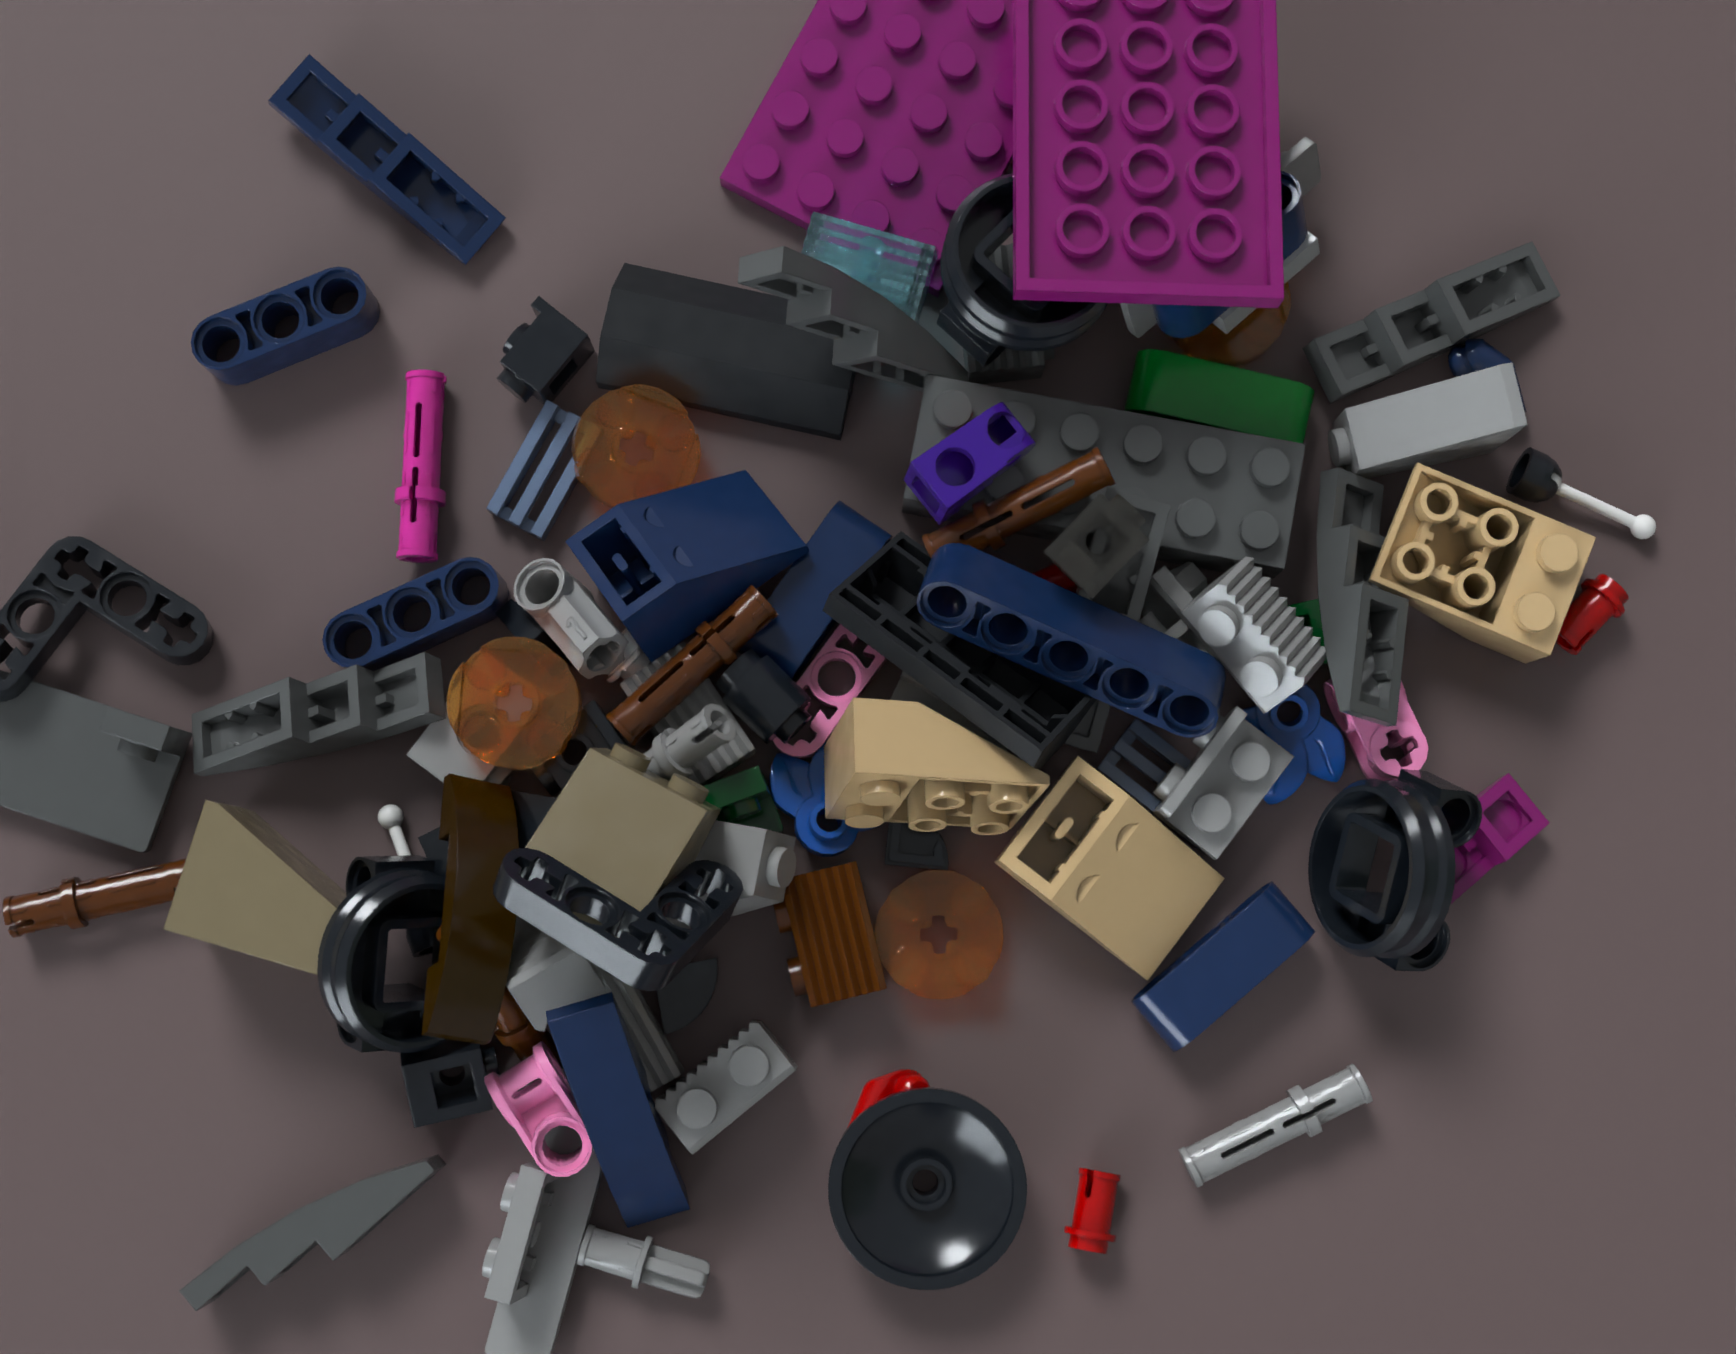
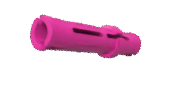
M419 369L408 371L405 376L407 388L403 433L402 486L395 489L394 497L395 504L400 505L399 545L396 558L400 561L411 563H433L438 561L439 508L446 505V492L440 489L444 394L447 376H444L442 372Z

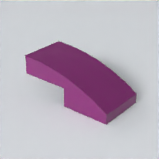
M1509 773L1503 775L1476 795L1482 806V819L1475 835L1464 845L1454 848L1456 868L1451 904L1495 865L1509 860L1550 823Z

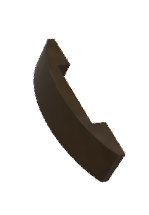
M449 773L444 777L439 840L449 841L439 961L427 968L422 1035L486 1045L492 1040L503 1001L516 926V915L497 901L493 894V884L505 855L519 848L517 818L510 786Z

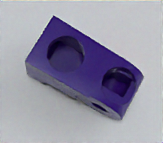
M1000 402L911 461L903 480L938 525H940L957 513L963 504L992 484L994 478L1006 472L1026 456L1036 445V442L1004 402Z

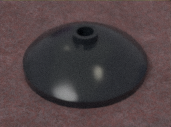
M923 1087L902 1090L870 1105L855 1118L842 1135L834 1152L829 1170L828 1199L834 1226L847 1250L864 1268L875 1276L894 1285L909 1289L939 1290L951 1288L968 1282L987 1271L1002 1257L1013 1242L1020 1228L1026 1207L1027 1178L1025 1167L1017 1144L1006 1126L992 1111L980 1102L964 1094L943 1088ZM925 1169L933 1171L937 1175V1182L931 1190L920 1191L914 1187L913 1178L917 1172Z

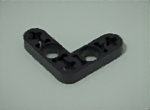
M68 536L55 542L46 551L0 610V664L6 659L5 664L11 670L10 675L5 680L0 678V702L14 699L26 690L86 610L166 661L176 665H191L201 661L209 653L213 645L214 633L204 613L192 603L91 540L81 536ZM85 558L84 561L91 571L103 579L98 590L91 581L79 574L74 573L68 579L69 575L63 568L64 563L69 559L79 563ZM127 586H137L144 589L147 594L146 603L138 613L131 616H121L113 611L112 600L120 589ZM35 604L52 606L55 612L54 621L46 631L38 634H29L22 631L20 626L21 616L28 607ZM160 611L166 620L181 628L187 626L191 621V629L196 635L195 640L190 644L180 640L172 647L173 639L167 630L155 622ZM9 633L24 647L31 649L26 656L17 647L13 650L9 643L4 640Z
M518 848L508 852L503 858L493 884L494 896L507 910L625 984L646 991L664 988L730 920L743 891L741 879L729 867L715 861L696 860L689 864L654 899L639 911L550 855L530 848ZM705 894H709L705 902L699 898L704 896ZM573 912L586 914L599 921L602 925L585 922L576 917ZM665 917L677 919L687 924L692 930L672 924Z

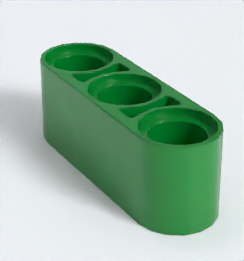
M1144 349L1138 351L1124 411L1304 444L1315 390L1306 384L1290 379L1169 351Z

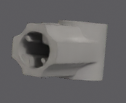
M541 558L533 560L521 570L514 583V597L517 604L538 621L581 675L587 679L601 674L609 675L625 660L624 650L629 641L597 605L591 591L562 565L553 559Z

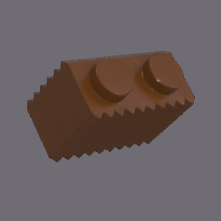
M849 862L794 876L791 883L786 887L783 902L774 904L773 907L780 934L793 931L798 956L787 959V965L795 997L808 994L810 1007H815L887 989L857 862Z

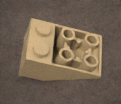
M1417 462L1414 465L1369 582L1384 591L1409 599L1411 607L1462 637L1526 664L1551 655L1596 537Z
M853 697L824 745L825 819L845 820L846 825L854 828H873L882 825L884 822L908 823L910 829L919 832L938 831L947 826L971 827V831L978 835H998L1012 829L1048 788L1050 776L919 702Z
M1079 756L1068 764L994 861L997 866L1146 981L1150 979L1225 879L1135 799Z

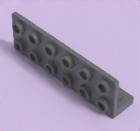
M0 670V678L5 680L10 673ZM32 681L18 697L6 702H0V806L138 852L147 853L152 848L192 733Z

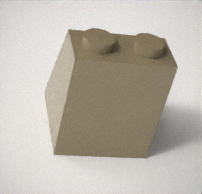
M615 742L612 750L608 748H589L525 848L539 850L550 855L641 911L679 873L696 860L721 809L705 801L709 790L702 785L676 773H673L670 781L647 770L651 762L650 758L626 745ZM573 912L576 917L585 922L602 925L599 921L586 914Z
M205 800L163 930L318 975V954L323 934L332 915L347 896L341 887L255 811Z

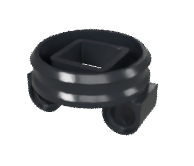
M1013 173L985 182L964 199L950 221L941 253V278L949 303L940 311L937 325L984 367L991 364L1006 348L1019 351H1044L1076 340L1096 323L1108 304L1097 302L1013 300V280L988 259L1013 233Z
M1401 769L1398 780H1358L1345 787L1332 799L1323 811L1314 830L1309 852L1308 876L1311 898L1317 916L1327 933L1341 948L1359 957H1375L1395 971H1426L1436 966L1443 959L1450 944V930L1444 920L1451 904L1455 884L1456 864L1454 848L1467 843L1480 826L1482 806L1477 796L1430 772ZM1381 837L1394 845L1384 891L1367 892L1366 887L1378 839Z
M421 855L356 857L351 862L346 876L347 897L332 915L323 934L317 967L321 995L328 1011L337 1023L338 1032L344 1044L361 1053L386 1050L398 1053H412L433 1048L448 1040L422 1035L425 989L411 983L385 984L388 932L391 929L434 927L432 965L439 961L440 942L436 938V933L442 925L446 877L434 873L435 860Z

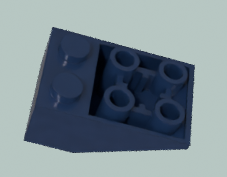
M746 470L617 504L565 541L651 663L696 632L695 628L704 620L708 623L725 611L750 585L757 589L810 551Z

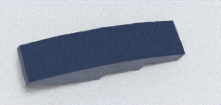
M310 54L268 100L272 108L321 150L462 264L466 265L506 219L504 215L412 134L408 133L406 135L360 93L355 95Z
M609 992L546 1011L547 1023L593 1149L627 1228L689 1210L687 1190L670 1152L667 1131L659 1113L655 1109L646 1070L613 993Z

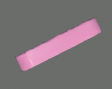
M839 624L797 681V684L804 691L809 689L818 702L827 707L837 709L831 719H827L824 713L819 710L810 724L812 732L816 735L811 743L800 739L792 746L788 743L784 744L776 737L773 742L781 753L799 759L813 756L829 739L853 697L859 698L887 658L867 645L863 655L874 660L868 668H865L855 654L837 647L843 638H846L852 647L860 639ZM831 661L845 662L851 666L855 673V684L845 695L831 696L825 693L819 686V672L824 665ZM809 702L808 705L804 708L806 711H807L808 708L811 706V705H810V702Z

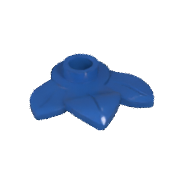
M1307 684L1267 713L1263 714L1257 705L1242 709L1247 713L1245 720L1294 756L1263 799L1266 803L1273 805L1287 799L1304 782L1307 773L1326 781L1337 782L1340 780L1346 761L1345 743L1341 731L1329 720L1320 716L1321 708L1318 697ZM1286 701H1294L1300 706L1299 716L1291 722H1283L1277 718L1279 706Z
M826 742L816 751L811 763L784 753L776 754L770 770V792L777 808L795 820L794 829L796 837L807 851L821 857H834L847 851L859 832L877 828H854L846 825L845 820L836 819L839 828L833 832H826L818 826L816 818L825 814L824 745Z

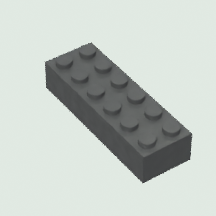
M929 374L926 375L910 462L1000 402H1004L1036 442V445L1026 456L1006 472L994 478L992 484L963 504L960 510L946 521L952 522L972 512V504L983 498L989 503L1098 447L1116 484L1107 487L1172 504L1156 560L1176 564H1184L1189 561L1193 562L1198 568L1226 572L1245 556L1254 558V566L1262 568V576L1269 577L1271 580L1285 569L1306 444ZM1072 479L1025 503L1024 508L1027 509L1073 486L1075 481ZM906 484L902 513L933 518ZM1107 487L1015 534L1089 547ZM1009 511L979 527L989 528L1011 517L1013 512Z

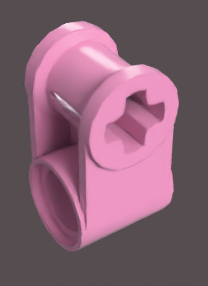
M1332 679L1324 682V694L1329 709L1336 723L1344 732L1358 761L1360 770L1367 779L1382 781L1398 780L1401 769L1420 770L1427 760L1429 748L1426 737L1408 703L1402 681L1400 684L1396 726H1383L1340 712ZM1385 746L1389 748L1400 746L1405 756L1399 761L1396 759L1385 761L1380 751Z
M541 1041L532 1047L533 1054L501 1075L491 1072L484 1077V1082L497 1108L507 1122L515 1128L536 1164L545 1173L552 1176L568 1177L578 1173L587 1165L593 1146L567 1077L553 1053ZM568 1126L575 1129L580 1135L582 1144L575 1152L558 1154L547 1146L545 1135L555 1127Z

